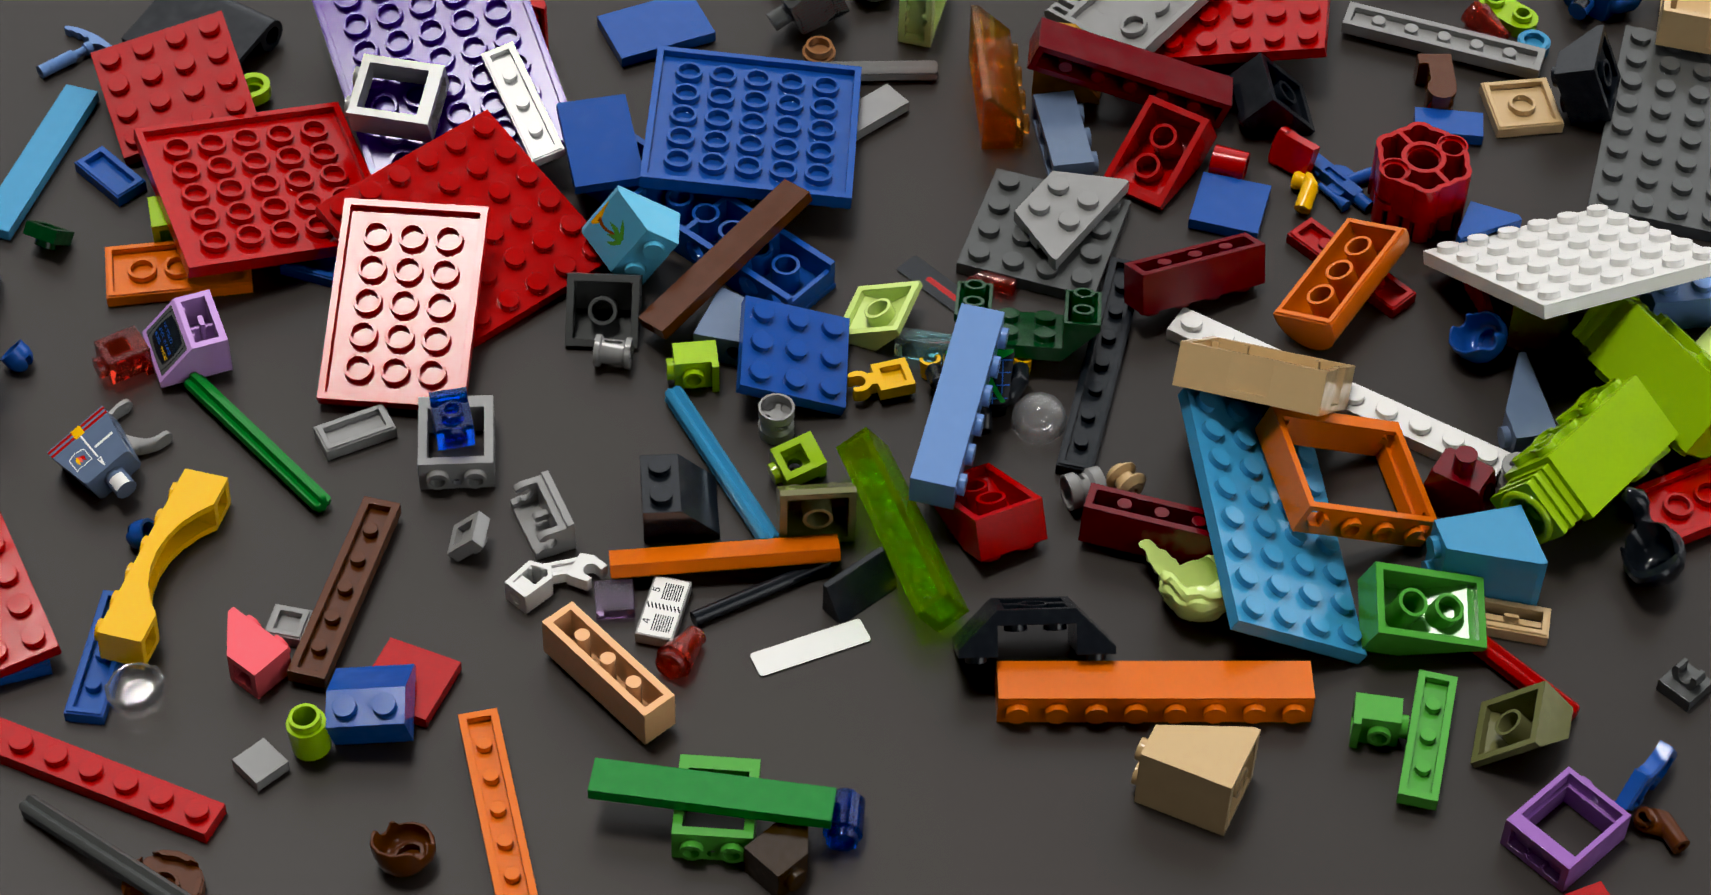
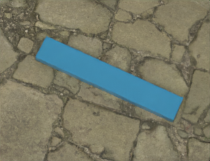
M68 84L65 85L0 186V238L12 239L99 102L98 91Z

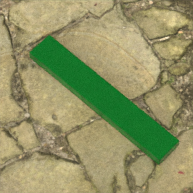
M596 757L588 786V799L831 829L837 796V788Z

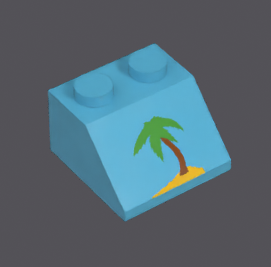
M618 185L582 227V234L610 272L614 274L643 275V285L679 244L680 213Z

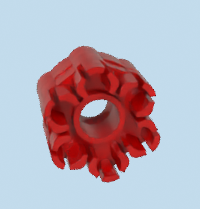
M1412 122L1406 127L1379 136L1376 140L1367 194H1370L1369 198L1373 201L1371 222L1382 224L1384 211H1387L1385 225L1399 227L1402 219L1401 228L1407 229L1409 237L1411 236L1413 223H1415L1411 240L1415 243L1427 242L1428 238L1431 239L1435 235L1436 229L1439 231H1450L1453 215V228L1455 230L1458 229L1463 220L1472 176L1467 141L1461 136L1450 134L1425 122Z

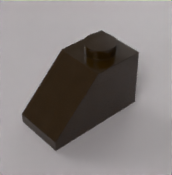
M775 822L744 847V871L771 895H785L789 891L794 892L806 881L808 873V826Z

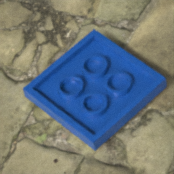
M745 295L741 303L736 393L763 398L772 393H781L790 397L795 406L841 416L846 409L850 318Z

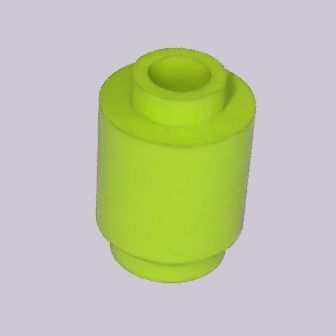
M302 703L292 708L286 720V729L292 751L297 758L303 761H315L323 758L332 746L330 735L325 729V714L317 706L310 703Z

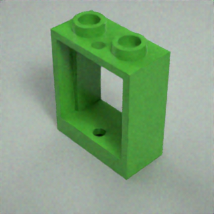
M680 754L679 768L761 778V759ZM674 810L671 830L672 857L691 861L709 859L723 860L728 863L744 862V847L755 839L757 820L745 818L744 830L684 826L686 811Z

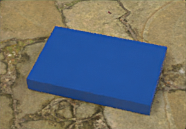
M653 0L597 16V25L621 67L656 58L658 45L692 48L716 41V32L696 0Z
M626 94L556 103V111L575 194L615 189L618 185L621 187L639 185L641 158Z

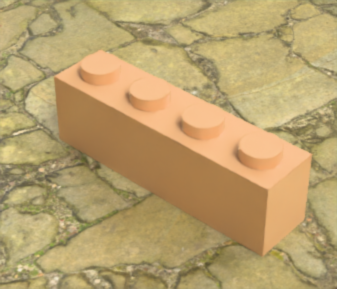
M573 601L542 621L544 652L645 745L676 724L675 695Z

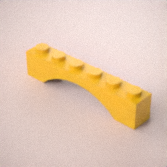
M185 468L178 482L172 483L168 494V501L163 509H158L154 519V526L149 536L145 535L142 538L139 554L135 562L128 564L122 586L119 590L113 592L108 612L104 618H100L95 626L94 639L98 641L100 657L102 659L146 668L160 641L157 616L153 607V596L159 579L168 565L185 548L200 538L218 530L231 505L228 477Z

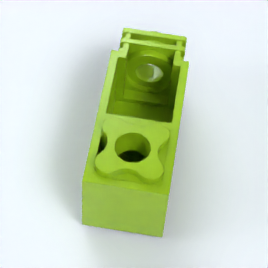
M1637 296L1589 308L1582 321L1572 331V334L1584 346H1587L1588 350L1592 353L1588 360L1597 367L1594 373L1605 383L1616 377H1619L1622 381L1636 375L1679 433V436L1669 446L1684 457L1689 455L1697 461L1711 457V356L1666 314L1660 313L1657 316Z
M1636 375L1622 381L1619 377H1616L1598 388L1593 387L1583 393L1574 405L1556 418L1558 425L1555 428L1551 427L1540 433L1530 446L1512 459L1514 466L1503 475L1508 482L1498 490L1497 494L1490 498V501L1496 509L1521 505L1540 545L1564 536L1567 530L1572 528L1575 522L1581 518L1583 521L1594 518L1630 482H1636L1644 477L1658 460L1671 451L1668 445L1679 436V433Z

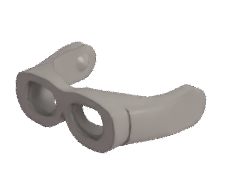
M123 399L109 413L118 420L131 411L133 403L129 399ZM167 430L151 438H138L126 435L137 455L156 452L169 445L173 439V435Z

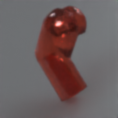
M981 271L966 279V281L969 279H979L985 283L994 284L993 292L1009 296L1014 295L1017 285V279L988 271Z

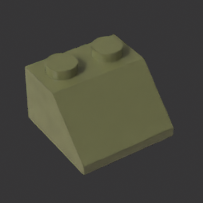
M852 482L776 486V516L779 538L837 533L839 542L855 541L856 486Z

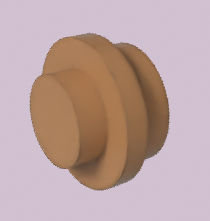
M825 36L810 37L802 48L804 61L830 62L834 61L836 56V49L832 41Z

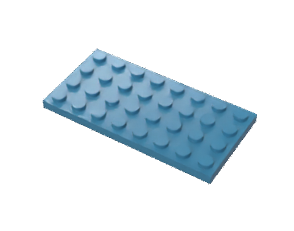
M1183 388L1178 394L1230 630L1359 664L1367 656V652L1361 645L1360 639L1362 634L1359 629V621L1338 538L1292 531L1255 432V427L1268 409H1262L1212 393ZM1294 445L1314 501L1329 503L1315 448Z

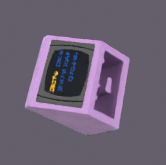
M210 289L173 298L142 332L161 388L183 383L193 372L206 377L233 370L228 338Z

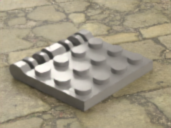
M1057 0L1058 3L1054 2L1044 11V15L1047 19L1076 24L1082 30L1155 52L1210 0Z

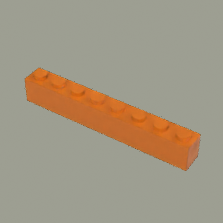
M996 661L994 683L996 722H1010L1013 724L1024 722H1049L1052 724L1064 722H1089L1092 724L1103 722H1128L1131 724L1143 722H1168L1171 724L1182 722H1207L1210 724L1221 722H1247L1250 724L1286 722L1297 724L1300 722H1311L1316 699L1311 661Z

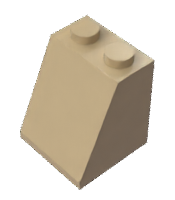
M1156 724L1148 739L1145 737L1141 738L1135 752L1134 760L1139 762L1131 779V784L1136 785L1134 802L1224 836L1253 777L1261 729L1246 726Z

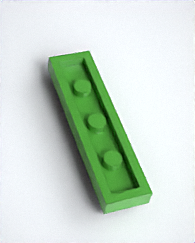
M1419 669L1396 803L1436 811L1458 677Z

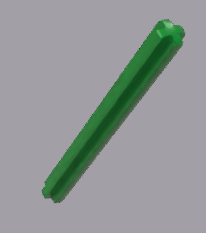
M197 372L191 373L189 378L184 381L185 388L312 510L319 513L325 511L326 507L331 503L330 495L203 375H199Z

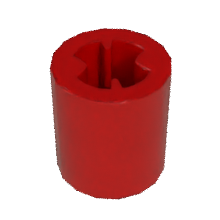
M1216 144L1211 156L1208 173L1244 180L1251 154Z

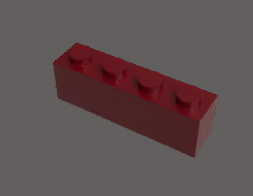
M1246 232L1124 263V303L1144 316H1154L1162 310L1173 307H1188L1192 302L1203 299L1215 300L1220 298L1222 294L1234 291L1245 292L1253 286L1265 283V243Z
M1091 483L1083 506L1079 541L1146 556L1145 550L1140 548L1138 543L1141 540L1150 539L1158 548L1166 550L1172 558H1175L1179 565L1191 560H1198L1206 555H1213L1203 509Z

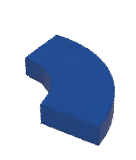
M1660 740L1645 763L1639 768L1634 769L1615 803L1627 811L1639 807L1643 803L1649 789L1652 791L1657 787L1678 756L1675 749Z

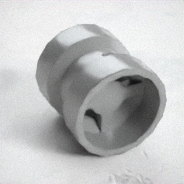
M772 393L764 396L758 404L759 437L771 445H780L791 440L795 429L793 420L795 417V404L793 400L781 393Z
M1100 467L1085 468L1083 473L1079 475L1074 472L1060 475V493L1069 511L1083 508L1091 483L1107 486L1105 476Z

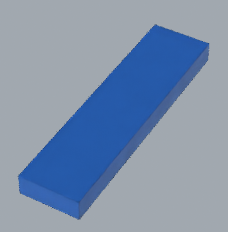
M102 591L64 710L65 721L98 725L105 724L123 663L100 657L98 641L94 639V631L97 621L100 618H104L108 612L110 599L114 591Z

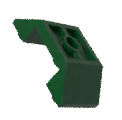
M979 279L958 281L954 321L956 322L961 303L992 309L994 284L985 283ZM1084 287L1074 290L1066 289L1064 315L1055 314L1047 310L1037 311L1036 313L1021 312L1009 307L998 310L1005 312L1003 327L1009 328L1005 349L1014 348V358L1062 361L1100 333L1102 292H1095Z

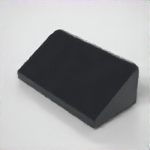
M882 546L876 548L823 584L822 609L837 623L842 624L849 621L897 588L896 577L885 549Z

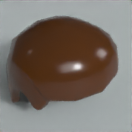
M391 821L384 833L379 834L378 831L373 830L370 838V848L374 859L383 872L400 878L414 875L424 869L434 858L436 842L434 835L424 824L414 821L398 824L395 821Z

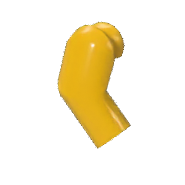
M1296 171L1292 176L1290 185L1292 189L1300 190L1294 209L1301 214H1310L1318 193V183L1312 173L1307 171L1305 174L1301 171Z

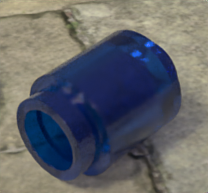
M837 789L831 829L823 828L826 844L837 851L853 850L863 838L866 801L862 795L853 789Z

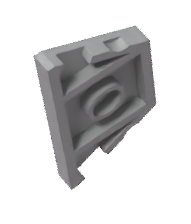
M1052 171L1014 211V222L1022 232L1028 234L1029 241L1036 249L1041 248L1048 256V265L1056 270L1128 192L1129 181L1120 178Z

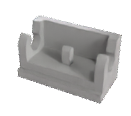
M543 471L539 476L516 483L513 486L515 493L530 490L525 495H519L511 499L510 505L536 561L576 549L575 524L549 471Z

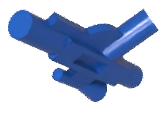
M1318 153L1311 172L1322 181L1318 184V189L1331 198L1341 212L1348 210L1353 204L1365 213L1370 212L1373 201L1363 194V189L1359 186L1369 182L1371 167L1353 172L1346 166L1332 164Z

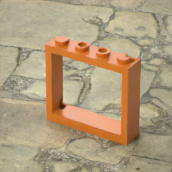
M1269 407L1255 427V432L1292 531L1412 547H1421L1427 537L1431 534L1433 522L1437 517L1398 422L1339 413L1314 416L1282 408ZM1294 445L1376 456L1397 512L1314 501Z

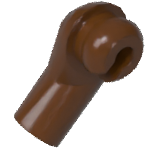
M1641 806L1634 811L1633 823L1635 827L1642 833L1662 837L1674 854L1684 851L1690 845V841L1669 812L1647 806Z

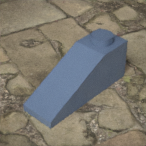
M1526 352L1518 353L1502 426L1498 427L1497 430L1500 448H1505L1510 453L1522 452L1533 443L1540 433L1548 428L1556 427Z

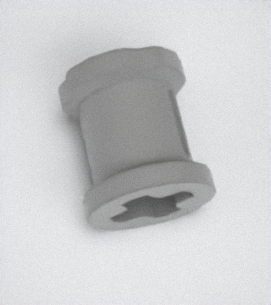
M596 334L593 347V366L599 367L601 363L622 365L624 369L630 370L633 361L634 339L631 337H627L626 340L604 338L603 334Z

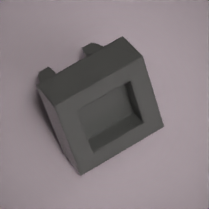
M1684 657L1658 680L1656 690L1688 712L1711 691V679L1706 676L1705 671L1702 669L1699 671L1689 664V660Z

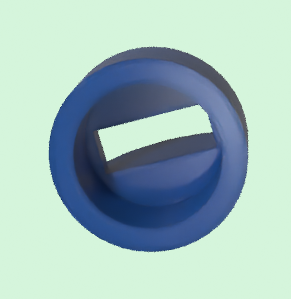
M22 340L12 345L0 359L3 364L14 372L26 371L28 365H31L34 360L33 352Z
M150 518L136 520L128 526L126 541L132 548L139 550L142 538L145 535L149 536L154 526V521Z

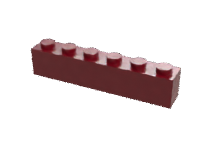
M1043 17L1040 19L1029 42L1027 69L1141 105L1145 104L1149 95H1153L1210 119L1212 126L1218 129L1232 107L1233 77Z

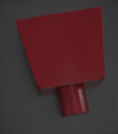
M1464 445L1456 450L1446 448L1423 485L1436 516L1446 518L1495 509V506L1490 501V498L1495 494V470L1492 466L1477 460L1478 453L1473 447Z

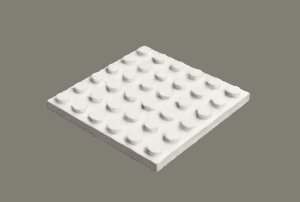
M1604 204L1590 205L1587 207V210L1581 212H1561L1557 214V218L1549 220L1532 219L1527 222V225L1520 228L1505 226L1498 228L1497 233L1488 235L1472 234L1467 237V241L1461 243L1454 241L1440 242L1436 248L1423 251L1424 265L1544 320L1711 277V247H1702L1693 243L1692 239L1672 235L1670 230L1650 226V223L1647 221L1635 220L1630 218L1627 213L1608 209V206Z

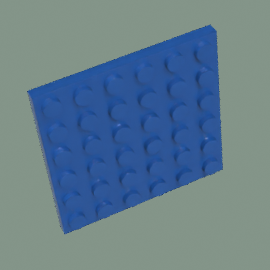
M658 45L639 187L762 201L775 187L786 179L810 192L813 201L808 205L851 209L862 67Z

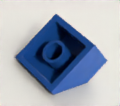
M415 664L336 668L326 690L325 729L334 745L414 741Z

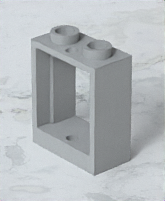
M364 54L360 67L356 66L354 69L352 95L347 96L344 103V115L348 117L352 131L423 142L432 141L436 134L450 85L444 65ZM373 77L425 85L417 114L411 115L364 108Z
M493 395L418 397L417 466L420 490L495 487V410ZM484 431V456L429 458V433Z

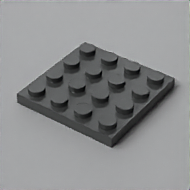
M997 168L957 260L956 273L1064 300L1066 289L1074 290L1084 287L1099 292L1130 212L1131 200L1121 199L1055 270L1048 265V256L1041 248L1036 249L1029 241L1028 234L1022 232L1014 222V211L1044 179Z

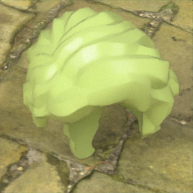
M1144 539L1138 543L1139 547L1143 548L1146 552V561L1151 564L1154 573L1158 574V590L1163 597V601L1174 610L1178 617L1193 622H1209L1217 620L1226 612L1214 555H1206L1198 560H1191L1179 565L1175 558H1172L1166 550L1158 548L1150 539Z

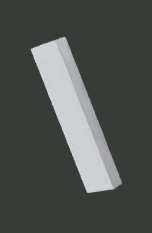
M513 41L482 53V61L531 161L537 166H541L565 156L564 146Z

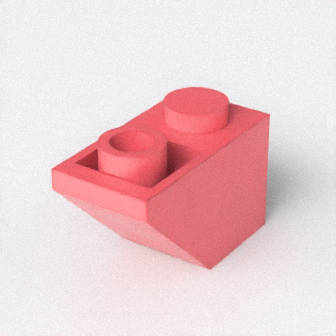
M232 607L228 611L227 660L230 678L259 700L287 676V669L291 662V649L279 635L273 636L263 629L256 618L251 615L246 616L235 607Z

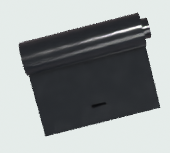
M155 0L121 39L122 42L222 10L241 64L255 47L266 52L272 51L281 39L283 26L279 20L235 0Z

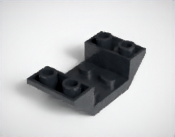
M1068 596L990 598L952 637V646L958 658H965V663L986 664L989 662V658L998 657V626H1004V631L1007 632L1027 631V625H1043V630L1061 631L1066 630L1068 624V643L1077 655H1082L1083 660L1101 661L1106 660V654H1116V645L1107 633Z

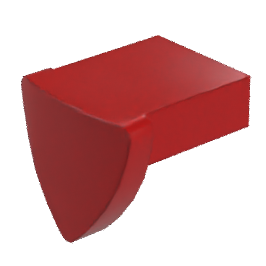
M1284 126L1279 129L1273 140L1268 163L1273 166L1277 165L1292 174L1296 171H1301L1305 174L1307 171L1311 173L1320 146L1298 135L1293 129Z

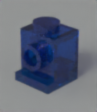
M466 387L429 392L431 420L438 451L475 445L474 423Z

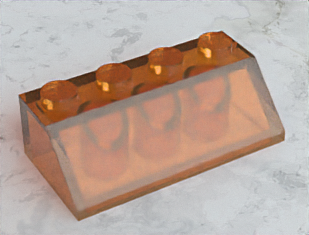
M971 5L968 60L981 149L1022 148L1023 134H1029L1030 123L1029 114L1022 111L1026 108L1025 89H1019V86H1022L1021 66H1015L1019 58L1018 44L1012 43L1008 27L980 6Z

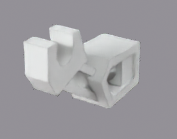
M580 553L575 558L543 564L529 560L504 582L506 600L527 614L554 595L553 584L567 582L568 585L588 591L592 588V577L587 574L594 573L603 579L608 575L607 564L595 555Z

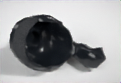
M1627 487L1620 499L1628 508V516L1634 525V529L1626 537L1625 547H1620L1623 568L1629 577L1641 586L1662 587L1665 584H1670L1680 576L1685 567L1687 552L1684 541L1667 524L1654 522L1651 519L1650 499L1642 489Z

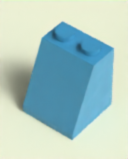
M1521 505L1434 520L1431 535L1426 539L1427 553L1425 560L1421 562V568L1484 577L1485 597L1537 606L1548 561Z

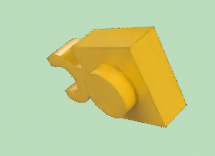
M905 357L870 364V373L853 371L847 374L848 387L860 386L853 388L854 401H864L874 393H878L880 400L916 393V382Z

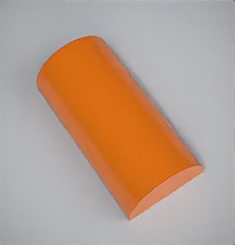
M1347 218L1274 311L1273 316L1280 328L1294 341L1314 350H1327L1331 348L1408 248L1410 239L1407 229Z

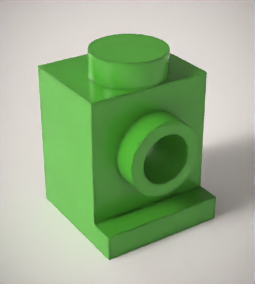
M1356 692L1351 713L1349 747L1357 748L1358 742L1369 743L1374 746L1397 747L1398 738L1406 739L1409 728V715L1403 714L1404 698Z

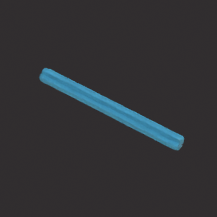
M678 385L668 388L665 391V402L755 539L778 538V531L684 389Z

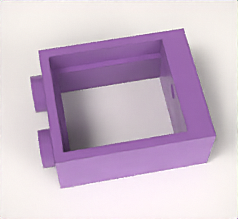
M1568 766L1506 819L1500 843L1563 893L1625 838L1632 815L1615 803V800L1610 799L1597 789L1588 778L1579 775ZM1563 801L1603 832L1576 856L1572 855L1536 826L1537 823Z

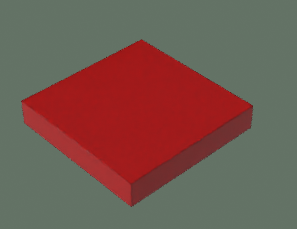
M390 637L373 666L415 664L414 724L427 728L462 671L461 662Z

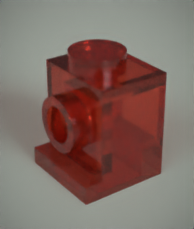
M135 325L94 341L97 357L92 358V362L100 379L108 377L114 385L143 372L147 376L154 374L150 348Z

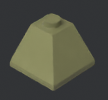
M1546 680L1481 702L1470 764L1477 768L1569 739L1573 707Z

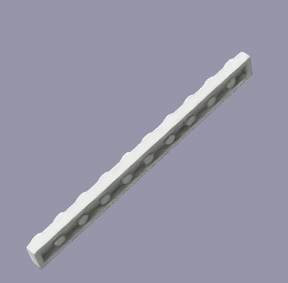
M1186 307L1182 308L1166 331V339L1179 345L1181 340L1216 336L1280 350ZM1352 382L1347 409L1334 412L1398 422L1409 449L1436 461L1446 448L1456 450L1460 446H1471L1478 453L1477 460L1494 468L1495 483L1501 473V464L1504 457L1510 454L1506 450Z

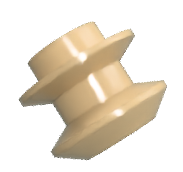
M1132 462L1118 463L1108 471L1106 482L1108 487L1140 494L1145 486L1146 476L1143 473H1135L1136 466Z

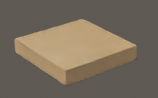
M1546 77L1480 83L1479 93L1496 138L1563 132L1564 122Z

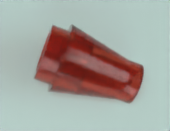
M1479 0L1473 2L1461 17L1466 30L1507 40L1511 35V32L1505 28L1488 3L1483 4Z
M688 626L684 632L661 646L657 651V658L655 660L658 671L671 680L687 676L701 647L706 642L704 632L696 626Z

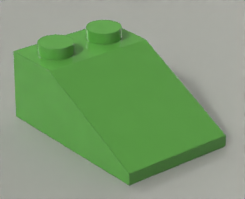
M1375 561L1358 579L1359 629L1362 634L1360 640L1362 648L1366 649V651L1390 655L1477 652L1487 649L1484 577Z

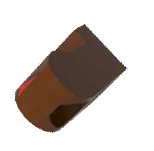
M1417 54L1413 78L1415 85H1424L1426 93L1424 108L1453 110V99L1457 92V84L1451 54Z

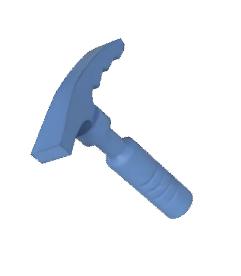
M65 26L64 30L67 36H73L78 40L82 39L85 43L74 51H66L36 66V70L43 79L77 62V59L84 55L89 56L91 52L112 45L92 32L78 27Z

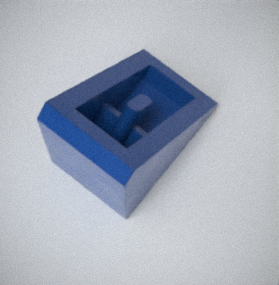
M1470 201L1455 242H1465L1467 237L1472 234L1488 235L1497 233L1498 228L1505 226L1520 228L1522 219L1518 214Z

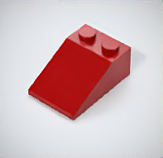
M1149 95L1103 177L1128 180L1129 189L1125 195L1162 210L1201 166L1217 138L1210 119Z
M990 463L964 471V473L968 474L966 491L964 496L957 495L953 510L934 506L963 550L980 562L998 560L1003 554L1014 550L1030 549L1034 546V543L1048 539L1042 497Z

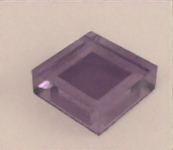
M633 579L594 581L596 620L635 617Z

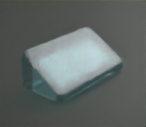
M903 327L900 335L895 338L894 356L915 360L923 357L924 361L934 362L935 355L939 354L942 364L944 350H948L952 334Z

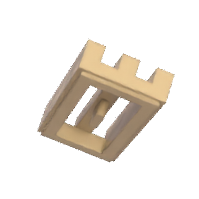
M1485 597V612H1490L1485 613L1487 636L1540 646L1547 645L1551 608Z

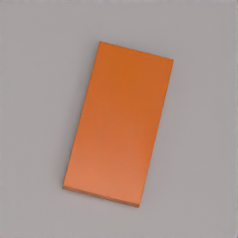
M173 240L105 247L106 299L108 307L166 302L176 297L210 289L212 297L253 293L252 269L188 278Z

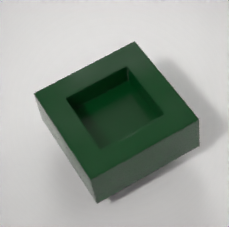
M33 220L26 221L23 234L36 238L35 245L55 250L56 245L71 246L75 233L44 221Z

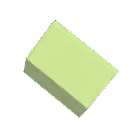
M921 281L858 286L844 315L845 318H850L849 344L876 351L898 337L923 287Z

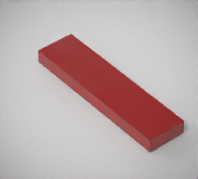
M1310 217L1287 233L1286 243L1314 262L1335 234ZM1388 273L1367 301L1392 319L1415 302L1417 293Z

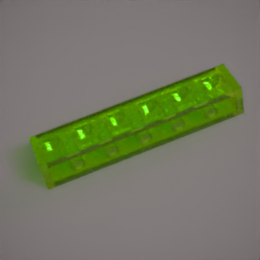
M864 427L837 446L836 449L853 484L856 486L857 493L915 614L939 633L968 613L969 609L917 503L909 500V487L888 445L870 429Z

